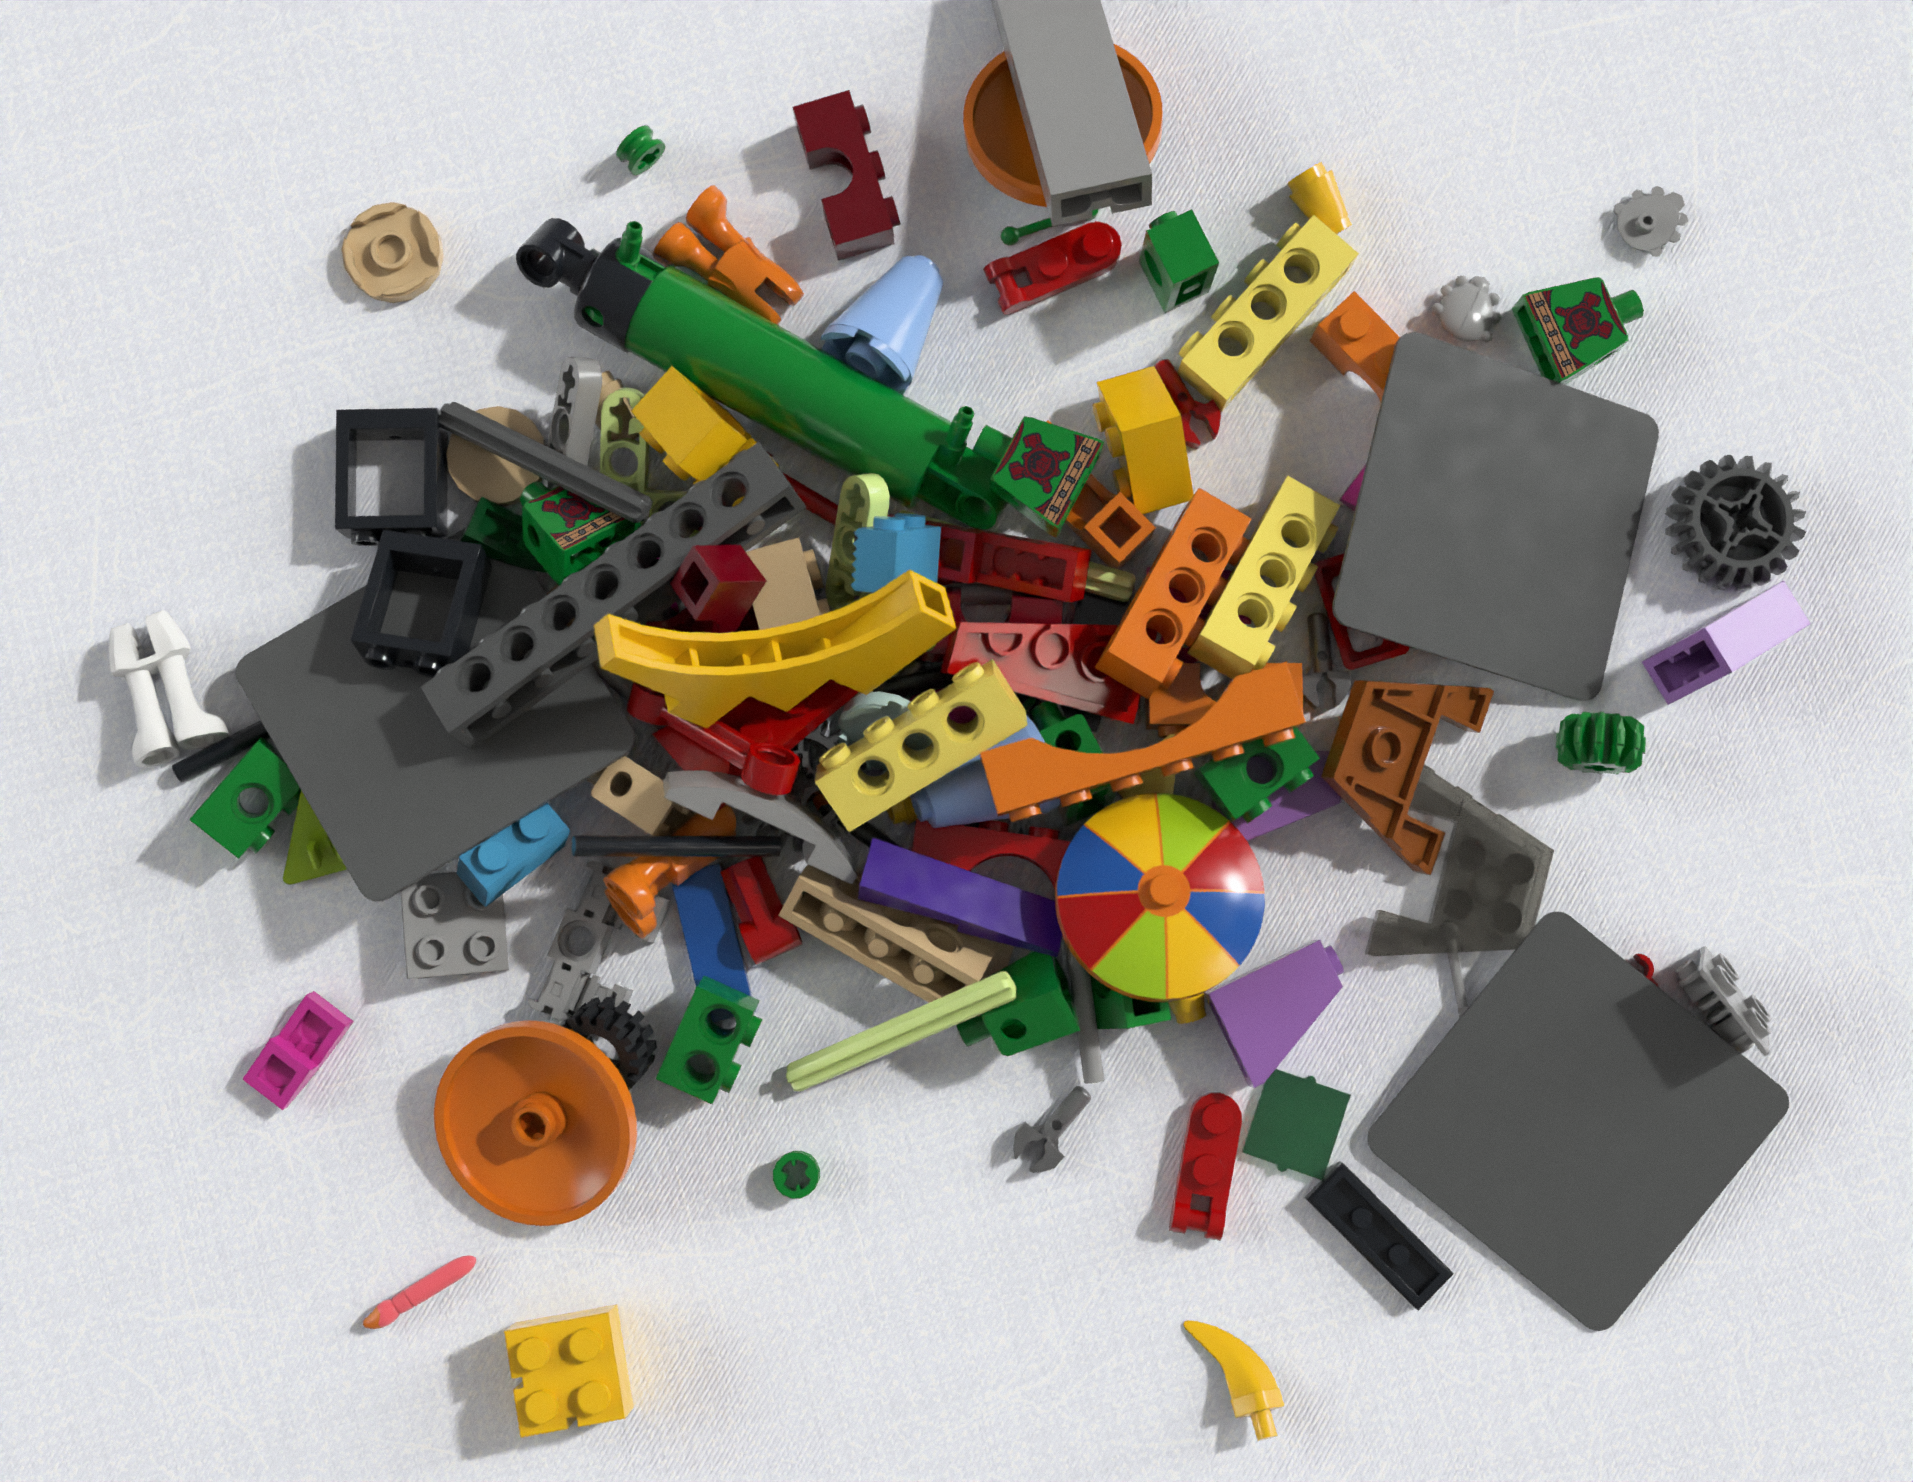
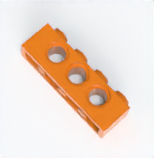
M1198 488L1182 510L1094 668L1147 699L1160 685L1168 689L1183 664L1182 661L1176 658L1182 645L1185 644L1191 647L1206 622L1198 617L1205 603L1213 606L1228 582L1227 579L1221 576L1227 563L1235 566L1249 544L1250 540L1245 538L1243 534L1251 518L1203 489ZM1192 548L1203 551L1209 562L1199 560L1193 554ZM1169 588L1181 591L1187 603L1175 600L1170 594ZM1150 628L1158 631L1164 639V644L1153 642L1148 637L1146 629Z

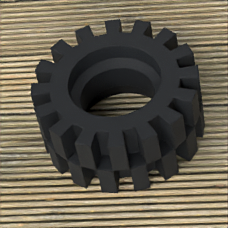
M599 997L593 998L587 1004L584 1003L562 1027L582 1035L593 1044L591 1035H597L609 1041L616 1049L620 1060L609 1059L618 1069L628 1090H630L654 1062L656 1055L652 1053L657 1048L656 1040H647L654 1031L650 1024L644 1027L640 1025L641 1020L645 1016L639 1010L634 1016L628 1013L631 1004L622 1001L618 1007H615V998L606 997L602 1002Z

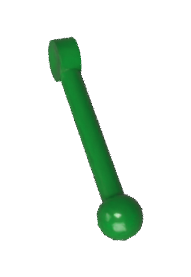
M1098 209L1092 210V218L1085 220H1093L1097 216ZM1049 217L1019 228L1007 226L1001 231L1000 237L1004 244L1012 246L1021 237L1054 226H1052Z

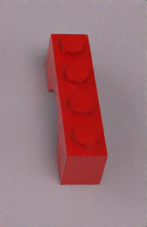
M916 819L912 851L968 871H972L981 863L996 857L1010 856L1021 858L1040 868L1049 878L1055 890L1058 870L1071 841L1059 840L1058 830L1030 826L1028 835L1008 832L1009 823L994 820L978 822V828L962 825L933 828L928 820L921 822L919 819Z

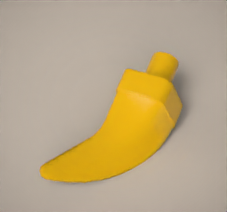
M1186 1320L1183 1324L1184 1328L1221 1365L1231 1396L1230 1401L1235 1418L1251 1417L1257 1441L1278 1436L1271 1410L1284 1407L1285 1405L1280 1388H1278L1275 1378L1265 1362L1248 1345L1229 1332L1203 1322Z

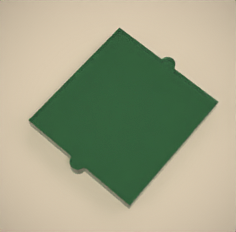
M1275 1069L1263 1084L1241 1152L1274 1163L1281 1172L1286 1171L1288 1168L1323 1180L1351 1095L1318 1084L1313 1076L1308 1075L1304 1079Z

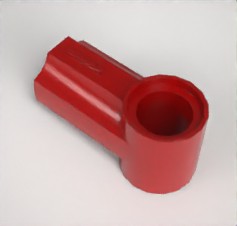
M752 857L743 860L720 872L730 899L741 920L738 923L741 935L756 965L803 945L797 926L778 916L785 903L782 904L762 857Z

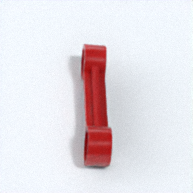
M633 682L626 709L634 718L649 724L672 727L742 769V781L757 791L771 795H785L791 792L800 764V759L794 752L772 743H757L720 720H717L710 727L704 728L668 713L665 694L650 695L643 685Z

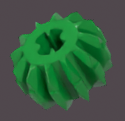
M1583 712L1581 714H1570L1560 721L1559 733L1556 734L1557 761L1570 770H1580L1583 773L1592 772L1600 775L1603 773L1616 775L1620 772L1631 773L1642 766V757L1646 751L1644 725L1632 716H1621L1619 713Z

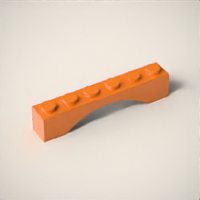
M1286 661L1236 676L1229 683L1218 701L1198 721L1177 735L1146 748L1121 753H1081L1057 748L1030 737L980 752V759L997 816L1009 814L1012 823L1042 814L1039 804L1060 799L1062 807L1092 799L1090 789L1109 783L1113 792L1143 784L1141 774L1161 768L1163 777L1188 771L1194 768L1191 759L1212 753L1214 762L1244 754L1242 744L1262 738L1265 747L1294 739L1293 729L1300 727L1306 721Z

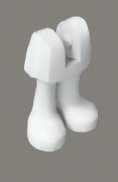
M165 610L146 616L147 630L156 653L154 655L145 657L138 635L129 623L111 628L109 635L111 673L114 677H124L126 679L133 700L137 735L131 750L137 767H152L170 762L180 756L179 746L188 750L204 749L229 736L224 721L219 716L203 712L198 705L189 683L184 662L190 653L191 647L179 626ZM160 673L173 718L176 738L168 728L163 717L151 675Z

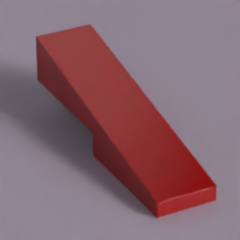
M888 513L887 516L895 517V514ZM925 520V525L941 527L938 577L967 584L978 582L1069 603L1084 598L1092 549Z

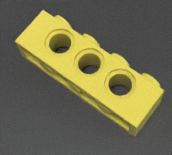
M1315 215L1303 227L1294 223L1286 231L1276 245L1281 249L1278 255L1270 263L1265 259L1259 261L1244 280L1249 287L1237 300L1232 295H1229L1211 316L1216 322L1204 336L1199 331L1195 332L1178 353L1183 358L1177 372L1179 376L1208 401L1213 399L1221 412L1347 274L1359 255L1357 251ZM1290 266L1299 267L1307 274L1308 281L1294 283L1286 277L1284 269ZM1257 302H1265L1272 306L1276 317L1269 320L1260 319L1253 313L1251 305ZM1224 338L1235 339L1241 344L1243 353L1238 356H1228L1220 350L1218 342Z
M1287 476L1272 497L1249 539L1247 548L1233 568L1223 592L1211 608L1200 634L1189 648L1187 654L1231 679L1249 673L1252 669L1256 671L1264 668L1275 649V646L1268 642L1274 629L1279 632L1284 630L1297 607L1289 602L1294 591L1297 589L1303 593L1318 568L1317 565L1311 563L1316 550L1324 553L1338 531L1339 527L1331 522L1340 505ZM1282 537L1291 539L1297 548L1286 544ZM1261 576L1272 579L1277 588L1265 584ZM1238 615L1250 618L1256 628L1243 624Z
M993 659L982 666L975 662L964 667L953 676L952 681L954 683L938 693L934 689L921 693L907 705L909 710L893 720L889 716L878 719L864 730L863 735L865 737L848 747L845 743H840L826 751L819 758L820 764L816 768L815 783L848 832L976 757L980 752L988 750L1028 726L1025 708ZM958 706H968L977 713L972 721L964 724L956 723L948 716L950 711ZM913 733H922L927 735L932 740V743L925 749L914 750L909 748L904 740ZM868 760H878L884 763L888 769L880 776H869L861 770L860 766Z

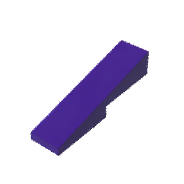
M872 838L859 885V900L959 925L957 932L1058 957L1063 935L1059 927L1054 900Z

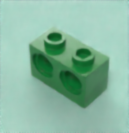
M704 975L693 993L656 1076V1080L710 1104H713L720 1090L730 1093L742 1066L733 1061L739 1046L743 1044L750 1048L763 1020L754 1015L760 1000ZM716 1008L729 1010L735 1017L736 1026L730 1029L718 1027L712 1021L711 1011ZM697 1054L709 1057L714 1063L715 1072L711 1074L697 1072L691 1065L690 1057Z

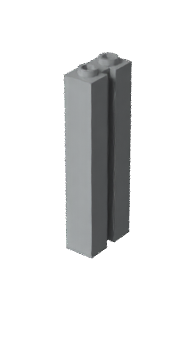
M991 0L1052 226L1092 218V210L1109 206L1113 214L1152 205V172L1101 0Z

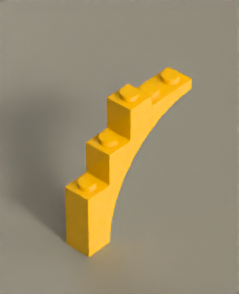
M910 569L879 590L840 609L801 622L763 630L730 633L679 632L640 625L611 614H606L594 624L598 656L602 669L665 694L668 713L704 728L710 727L749 696L787 712L830 679L840 685H845L868 695L956 629L945 587Z

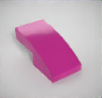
M315 991L305 995L279 1035L269 1039L242 1080L280 1109H286L323 1065L354 1021Z

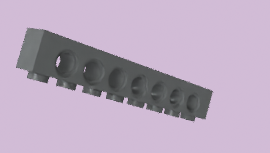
M757 442L749 449L734 455L726 466L711 477L694 484L687 491L686 495L664 511H659L650 516L642 527L627 538L610 545L603 552L602 556L580 572H575L566 577L558 588L543 599L526 606L519 613L518 617L503 628L482 638L474 649L459 660L442 667L434 678L421 686V689L447 733L468 749L473 750L599 658L594 624L606 614L645 625L680 600L670 583L693 545H741L746 552L807 507L760 442ZM745 496L738 505L732 507L737 499ZM702 527L698 534L690 537L697 528ZM660 557L654 566L648 568L653 560ZM617 588L616 592L611 597L607 598L608 594L613 589ZM575 618L572 625L565 629L567 623ZM533 649L531 654L523 660L525 654L529 650ZM490 679L489 684L481 690L482 686Z

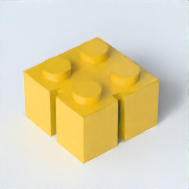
M673 366L668 369L631 410L633 415L644 426L639 433L640 436L660 454L666 451L668 455L663 459L665 465L683 481H687L690 476L694 477L696 480L693 484L708 479L726 466L734 455L749 449L757 443L728 410ZM745 496L737 499L732 506L738 505Z
M617 1304L516 1322L504 1331L511 1379L522 1377V1382L513 1389L520 1438L568 1429L576 1419L578 1427L625 1419L634 1408Z

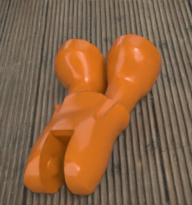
M712 185L705 189L693 202L687 212L686 223L699 235L711 241L724 252L719 260L714 257L682 222L673 225L663 235L653 253L673 263L674 266H684L708 281L707 286L720 291L725 296L778 325L781 322L780 316L754 291L763 282L791 306H795L801 300L804 292L790 274L755 247L750 237L744 238L734 229L726 217L727 199L723 192L715 185Z
M725 805L719 811L717 810L713 819L696 813L671 836H736V816L733 809L728 805ZM637 857L626 864L619 865L603 878L607 889L604 891L621 920L633 933L644 939L657 925L653 909L656 905L654 897L659 891L670 883L679 886L691 875L720 857Z

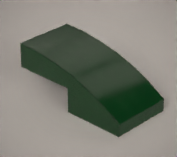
M481 496L460 541L481 544L486 555L495 560L529 570L548 573L525 546L522 516Z

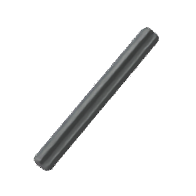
M457 402L445 403L441 407L439 419L441 428L632 523L643 522L648 518L652 506V500L649 496Z

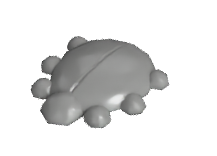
M1659 186L1652 188L1651 195H1644L1642 190H1635L1632 193L1631 201H1628L1626 205L1618 203L1614 205L1613 210L1617 215V229L1623 241L1636 250L1649 251L1653 257H1659L1662 254L1661 246L1666 245L1668 241L1672 243L1679 241L1680 233L1676 231L1677 225L1684 226L1688 222L1687 215L1679 213L1685 206L1683 196L1675 192L1664 196L1665 192Z
M1458 276L1455 280L1456 288H1452L1449 285L1442 286L1440 292L1443 298L1440 304L1435 303L1431 310L1433 314L1439 317L1443 328L1456 339L1467 342L1476 340L1491 341L1493 334L1490 332L1492 324L1499 323L1501 320L1500 313L1493 311L1492 306L1499 303L1500 297L1496 293L1488 294L1490 283L1487 279L1475 276L1468 283V279L1465 276Z

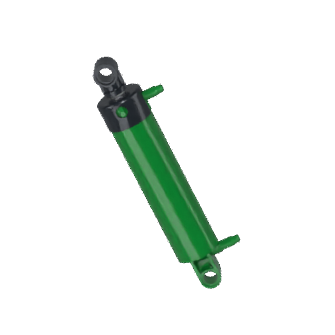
M550 218L519 247L516 253V263L526 279L542 288H551L560 281L570 287V292L577 296L574 319L578 326L626 353H633L665 372L673 366L711 398L850 476L869 473L878 474L888 486L890 498L911 509L921 499L978 530L992 528L1007 507L1008 503L990 489V479L997 465L973 453L972 449L966 447V439L972 428V420L975 415L972 408L968 406L959 408L958 413L951 422L675 268L674 264L641 246L643 227L639 222L631 221L627 223L622 237L615 238L602 252H599L595 249L587 250L581 234L569 222L560 218Z

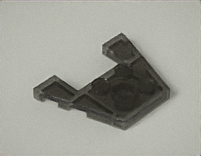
M1424 764L1409 810L1454 823L1429 921L1425 923L1383 910H1376L1364 955L1373 957L1516 950L1535 926L1554 850L1501 814L1494 813L1473 799L1472 795L1460 787L1452 785Z

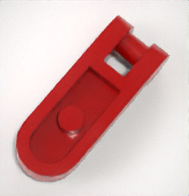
M1096 221L1084 224L1010 257L1006 256L996 259L987 264L983 270L989 283L995 284L1000 297L997 301L1003 314L1009 315L1106 274L1119 261L1122 243L1120 235L1115 228L1107 223ZM1025 272L1031 285L1018 288L1014 276Z
M1208 1092L1201 1095L1192 1104L1169 1222V1231L1185 1234L1187 1229L1204 1232L1205 1238L1221 1241L1224 1232L1226 1208L1242 1125V1113L1238 1104L1231 1097L1220 1092ZM1192 1193L1210 1197L1208 1212L1190 1209Z

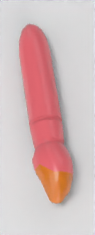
M470 1255L456 1258L407 1287L392 1299L383 1300L363 1320V1326L369 1329H378L390 1325L400 1314L414 1308V1306L416 1307L467 1275L474 1268L476 1258Z

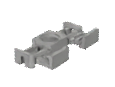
M590 861L586 864L587 867L593 869V872L576 911L567 908L547 956L555 960L538 1000L528 999V1004L532 1009L548 1013L553 1018L561 1021H567L572 1016L568 1013L569 1010L576 1012L584 1003L587 1004L593 998L599 997L602 1002L606 997H613L614 993H617L615 1007H618L622 1001L629 1003L634 991L614 984L613 989L599 984L601 977L593 975L591 978L585 975V972L590 974L596 973L614 928L621 930L622 926L626 925L610 904L604 891L607 889L603 878L614 869L595 861ZM657 895L654 897L656 905L653 909L657 920L656 928L642 939L654 943L671 904L670 900ZM607 921L615 923L614 927L606 924ZM586 927L593 934V947L587 954L576 956L569 948V937L577 928Z

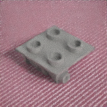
M456 872L429 874L400 892L407 979L509 970L503 894L485 907Z
M1706 946L1702 947L1699 965H1696L1690 959L1675 970L1676 974L1680 977L1677 981L1678 985L1682 987L1693 1003L1714 991L1696 1006L1701 1012L1721 1000L1723 1004L1712 1011L1706 1017V1021L1712 1024L1720 1020L1713 1025V1029L1739 1053H1744L1756 1045L1763 1056H1767L1769 1054V1034H1771V1030L1767 1025L1771 1021L1769 1013L1753 994L1748 998L1744 996L1735 984V981L1739 979L1737 972L1721 953L1714 957Z

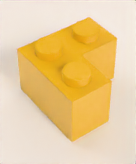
M1151 366L1096 382L1100 402L1092 404L1093 412L1100 433L1105 432L1112 458L1118 457L1120 469L1112 471L1117 493L1121 492L1142 514L1188 502L1194 493L1181 415L1156 368Z

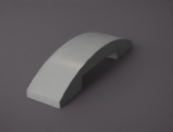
M675 771L668 772L663 780L664 797L709 819L714 818L719 806L724 802L805 840L802 844V849L807 864L850 884H853L857 874L853 860L843 843L819 817L787 795L762 793L746 785L740 776L721 772Z

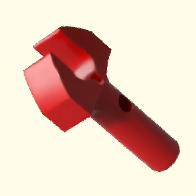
M1169 359L1158 361L1154 367L1181 415L1185 445L1199 449L1201 442L1189 425L1191 415L1195 419L1202 420L1206 424L1212 438L1215 439L1220 427L1221 411L1213 399L1205 404L1195 401Z

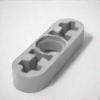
M568 357L564 360L559 374L547 447L586 466L588 465L602 387V372L597 360ZM542 478V484L550 490L558 487V485Z

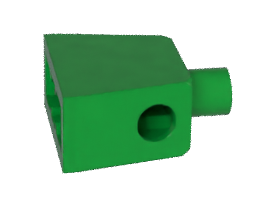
M1035 951L992 974L1005 971L1010 975L1017 989L1016 998L1013 1001L956 1025L967 1047L992 1036L1003 1056H1010L1080 1031L1071 985L1057 958Z

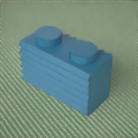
M897 513L895 517L875 516L873 526L858 528L854 532L858 539L853 543L857 550L852 554L857 560L852 563L856 569L851 574L855 579L851 584L852 588L855 591L873 593L909 569L937 583L941 527L925 525L926 516Z
M546 803L460 855L456 874L482 905L487 907L565 847L570 830L551 806Z

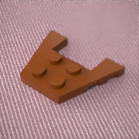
M1354 680L1321 777L1412 871L1431 875L1445 832L1408 816L1407 813L1439 720L1442 719L1467 732L1480 733L1494 690L1471 686Z

